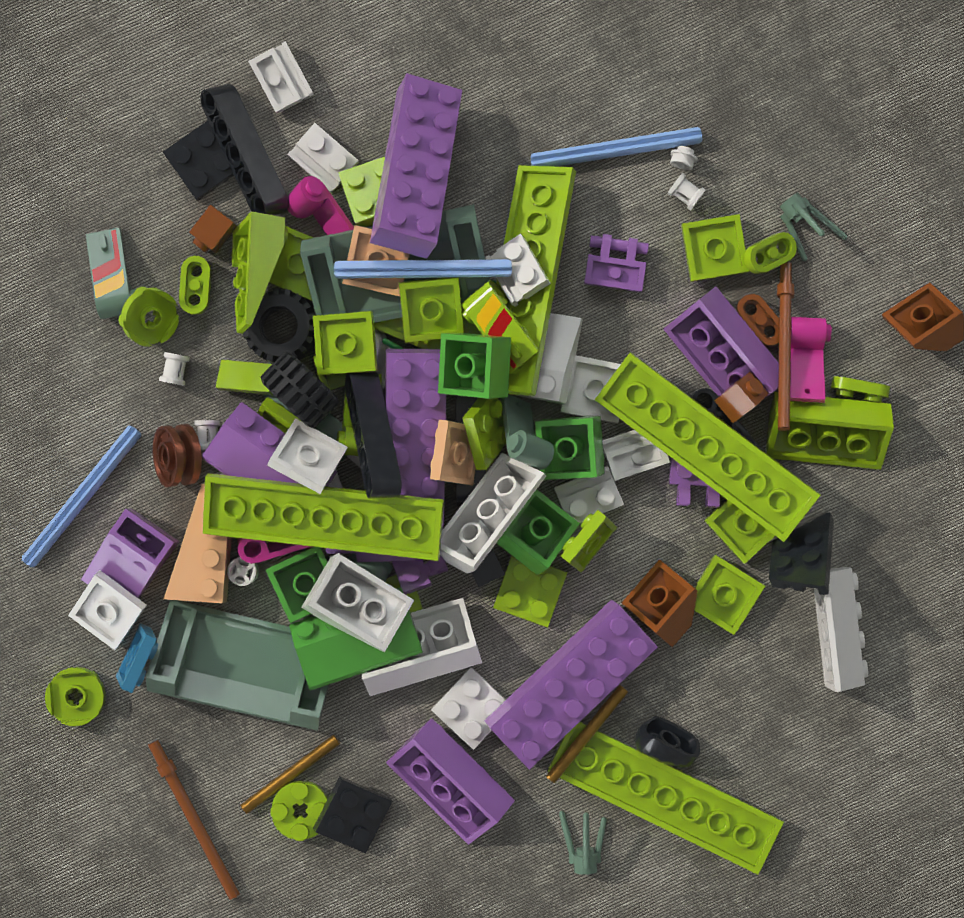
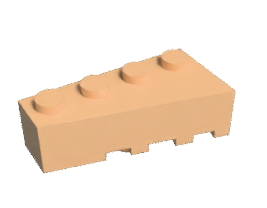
M201 484L164 596L166 600L208 603L227 602L229 582L227 572L230 564L232 537L202 534L205 484Z

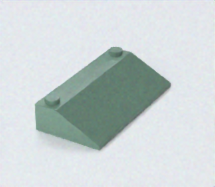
M474 204L442 211L438 242L427 259L409 254L408 260H486ZM353 230L301 241L300 254L316 316L373 311L374 323L402 317L400 296L342 284L343 279L335 278L334 264L336 261H347ZM458 277L461 305L462 302L487 283L490 278ZM404 278V282L433 278Z
M170 600L157 640L158 649L150 662L146 674L147 691L318 731L329 685L310 691L295 650L289 626L178 600Z

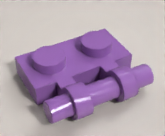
M603 234L602 237L591 235L589 247L601 249L600 256L588 254L584 284L642 292L646 262L635 261L636 253L647 255L649 244L638 242V239L634 238L621 240L614 239L612 235ZM610 250L626 252V260L609 257Z

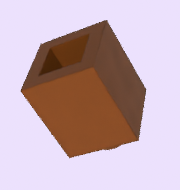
M210 205L189 233L195 237L192 243L202 251L207 253L211 249L214 253H217L236 229L237 225Z
M748 372L714 401L731 422L734 423L756 407L768 395V392L763 388L762 383L751 372Z

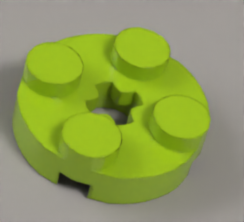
M139 287L126 300L119 316V324L127 337L141 346L150 347L152 346L151 344L163 343L174 334L179 323V315L176 314V301L171 295L161 289ZM151 310H154V321L152 322L148 320L145 323L146 314Z
M70 667L60 671L53 677L45 691V703L48 711L52 716L54 715L56 719L61 721L60 723L67 726H82L92 721L101 713L106 699L105 688L99 675L83 667ZM73 688L78 689V692L83 694V698L79 700L78 705L74 704V700L68 699V694L73 693Z
M309 781L289 782L282 787L275 795L270 811L277 830L284 836L296 841H304L318 835L313 827L328 800L326 793L320 786ZM296 803L299 806L303 803L306 804V813L308 815L306 817L301 815L295 816L293 805Z

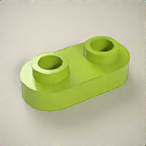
M786 232L773 234L747 248L744 254L745 266L754 274L768 272L790 261L795 256L797 250L796 241L792 235Z
M200 256L188 257L181 266L179 303L185 312L192 315L202 314L207 310L210 303L212 270L208 261ZM197 266L201 267V275L198 277L193 276L192 270ZM198 295L200 303L196 306L191 305V298Z
M833 376L831 389L836 390L837 396L853 398L854 394L865 395V401L882 403V398H889L890 386L846 377Z

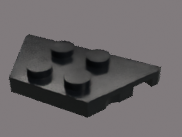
M830 512L794 529L785 542L779 538L773 540L769 580L772 587L781 589L792 588L795 591L804 592L806 587L816 588L821 595L829 594L834 520Z

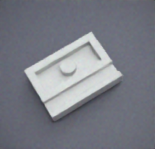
M286 41L282 45L272 48L248 61L276 114L314 95Z
M316 123L309 128L296 143V146L287 154L309 175L320 179L331 194L341 184L338 172L355 167L359 163L358 159Z
M521 234L498 248L497 252L493 255L485 257L486 260H511V276L496 278L514 307L519 305V301L524 298L528 299L551 284L529 244Z
M635 430L602 440L605 456L614 481L670 463L665 452Z
M608 466L604 467L605 474L599 477L577 478L554 488L562 509L579 523L583 522L589 514H594L597 510L605 513L624 505Z

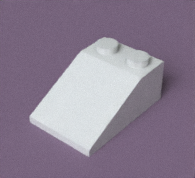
M550 313L536 395L515 396L566 404L583 321L582 318Z
M338 553L330 557L301 608L329 625L385 652L414 600Z

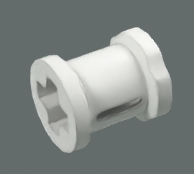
M682 173L667 194L669 196H676L691 211L706 190L703 187L700 189L696 187Z
M164 352L166 362L163 376L159 377V381L184 386L183 375L186 362H189L190 357Z
M194 421V425L197 426V436L201 450H206L216 436L221 421Z

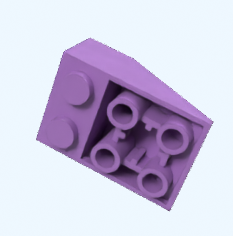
M126 508L107 534L81 580L89 584L94 575L101 570L139 599L179 541L133 508Z

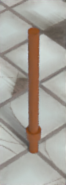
M790 262L780 265V283L777 285V298L780 299L778 430L780 431L790 430L791 299L794 298L795 285L792 283V263Z
M159 740L148 744L158 764L156 768L161 778L165 777L229 900L237 897L240 893L175 772L177 768L173 760L168 759Z

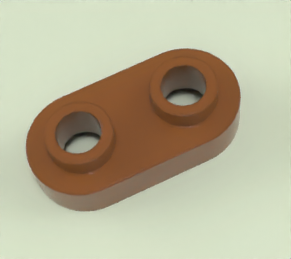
M748 294L742 297L736 305L738 314L764 346L778 344L779 317L759 295ZM748 304L755 307L753 315H749L745 310ZM766 327L773 328L774 335L772 337L765 335L764 329Z

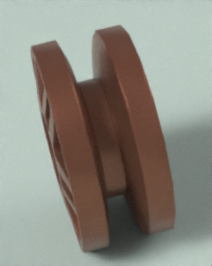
M189 424L176 425L175 428L170 425L158 427L153 439L152 454L155 471L160 483L165 487L177 486L179 483L182 485L195 484L201 472L202 455L199 439L194 428Z

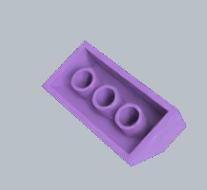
M716 286L663 329L718 397L748 372H751L762 383L768 395L778 388V361Z
M243 402L237 406L224 422L202 455L205 461L228 476L298 483L267 466L285 433ZM336 470L334 471L328 483L326 484V487L330 485L333 478L337 474Z
M432 718L419 728L386 762L468 845L497 824L515 801Z

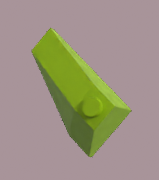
M251 211L233 231L232 267H238L236 277L233 280V286L239 289L240 292L235 301L237 333L243 334L252 325L282 248L286 245L288 229L285 228V217Z

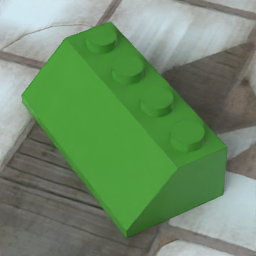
M400 587V588H397V590H399L400 592L403 593V590H402L401 587ZM410 609L385 652L329 625L316 616L289 625L295 650L310 691L423 653Z

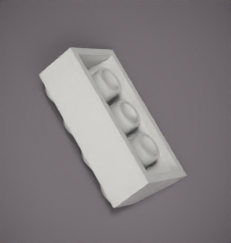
M501 453L442 530L440 555L446 563L467 574L475 571L545 479V473Z
M850 567L830 569L829 594L821 595L814 588L825 687L834 692L864 686V678L868 677V665L866 660H862L861 649L865 648V638L863 631H859L858 619L862 618L860 602L855 600L854 591L858 590L859 587L858 577L856 573H852V568Z
M463 598L411 613L423 653L361 673L370 696L482 663Z

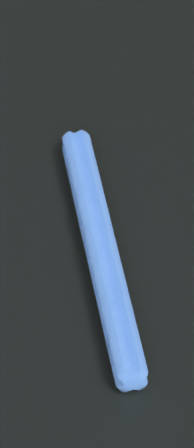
M699 127L538 152L531 154V166L557 167L678 146L700 144L702 142V132Z
M509 259L336 261L334 264V275L337 279L510 277L512 274V262Z
M127 426L24 553L22 560L25 564L35 567L139 440L141 437L139 430L133 426Z

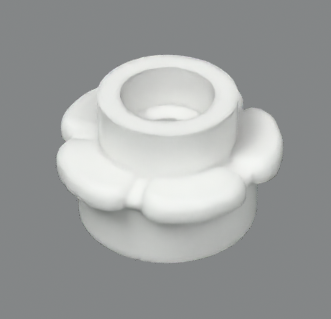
M678 146L677 149L671 151L670 156L672 158L670 164L676 168L692 170L694 163L698 162V158L694 156V150L689 147Z

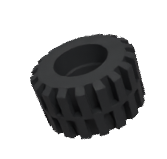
M277 288L272 289L273 291L271 292L265 291L252 325L243 333L244 338L248 342L247 345L255 354L269 362H275L285 351L292 353L297 359H302L308 350L311 351L315 340L313 316H316L314 310L302 296L291 290H280ZM277 310L291 312L298 324L294 337L283 344L271 342L264 333V324L267 317Z
M285 351L260 377L262 384L308 427L315 429L339 404L337 396L292 353Z

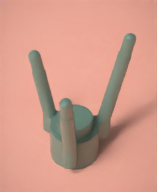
M798 192L780 206L784 212L780 218L786 224L790 235L795 239L797 251L804 262L807 261V256L792 220L798 223L805 219L820 236H824L825 232L809 215V213H812L843 240L847 239V235L812 206L806 197L802 198Z
M560 811L559 817L569 853V863L574 864V872L582 875L597 873V863H601V849L607 822L606 817L601 818L594 851V848L590 847L589 814L587 812L583 814V846L577 847L575 852L565 813Z

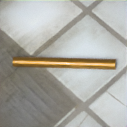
M619 685L548 772L546 777L550 781L556 783L628 694L624 687Z
M332 735L240 805L246 814L251 812L341 743L338 738Z

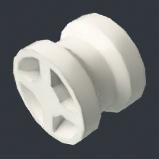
M238 557L230 562L227 574L232 583L238 586H246L257 579L259 567L257 563H247L241 557Z

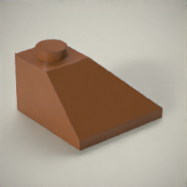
M930 282L882 314L883 319L915 349L948 351L964 340L963 312Z
M659 559L622 601V604L673 648L692 626L698 591Z

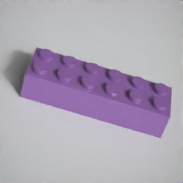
M406 73L396 93L370 243L426 259L437 245L462 95L461 89Z
M386 349L385 406L401 475V495L444 500L445 481L430 479L438 421L446 420V394L438 393L440 349ZM443 509L442 529H444V509Z
M610 600L484 721L530 770L658 646L619 604Z

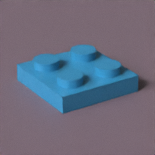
M141 623L116 674L120 688L130 693L133 692L135 686L140 687L146 674V670L143 668L148 659H153L158 649L157 638L151 627Z

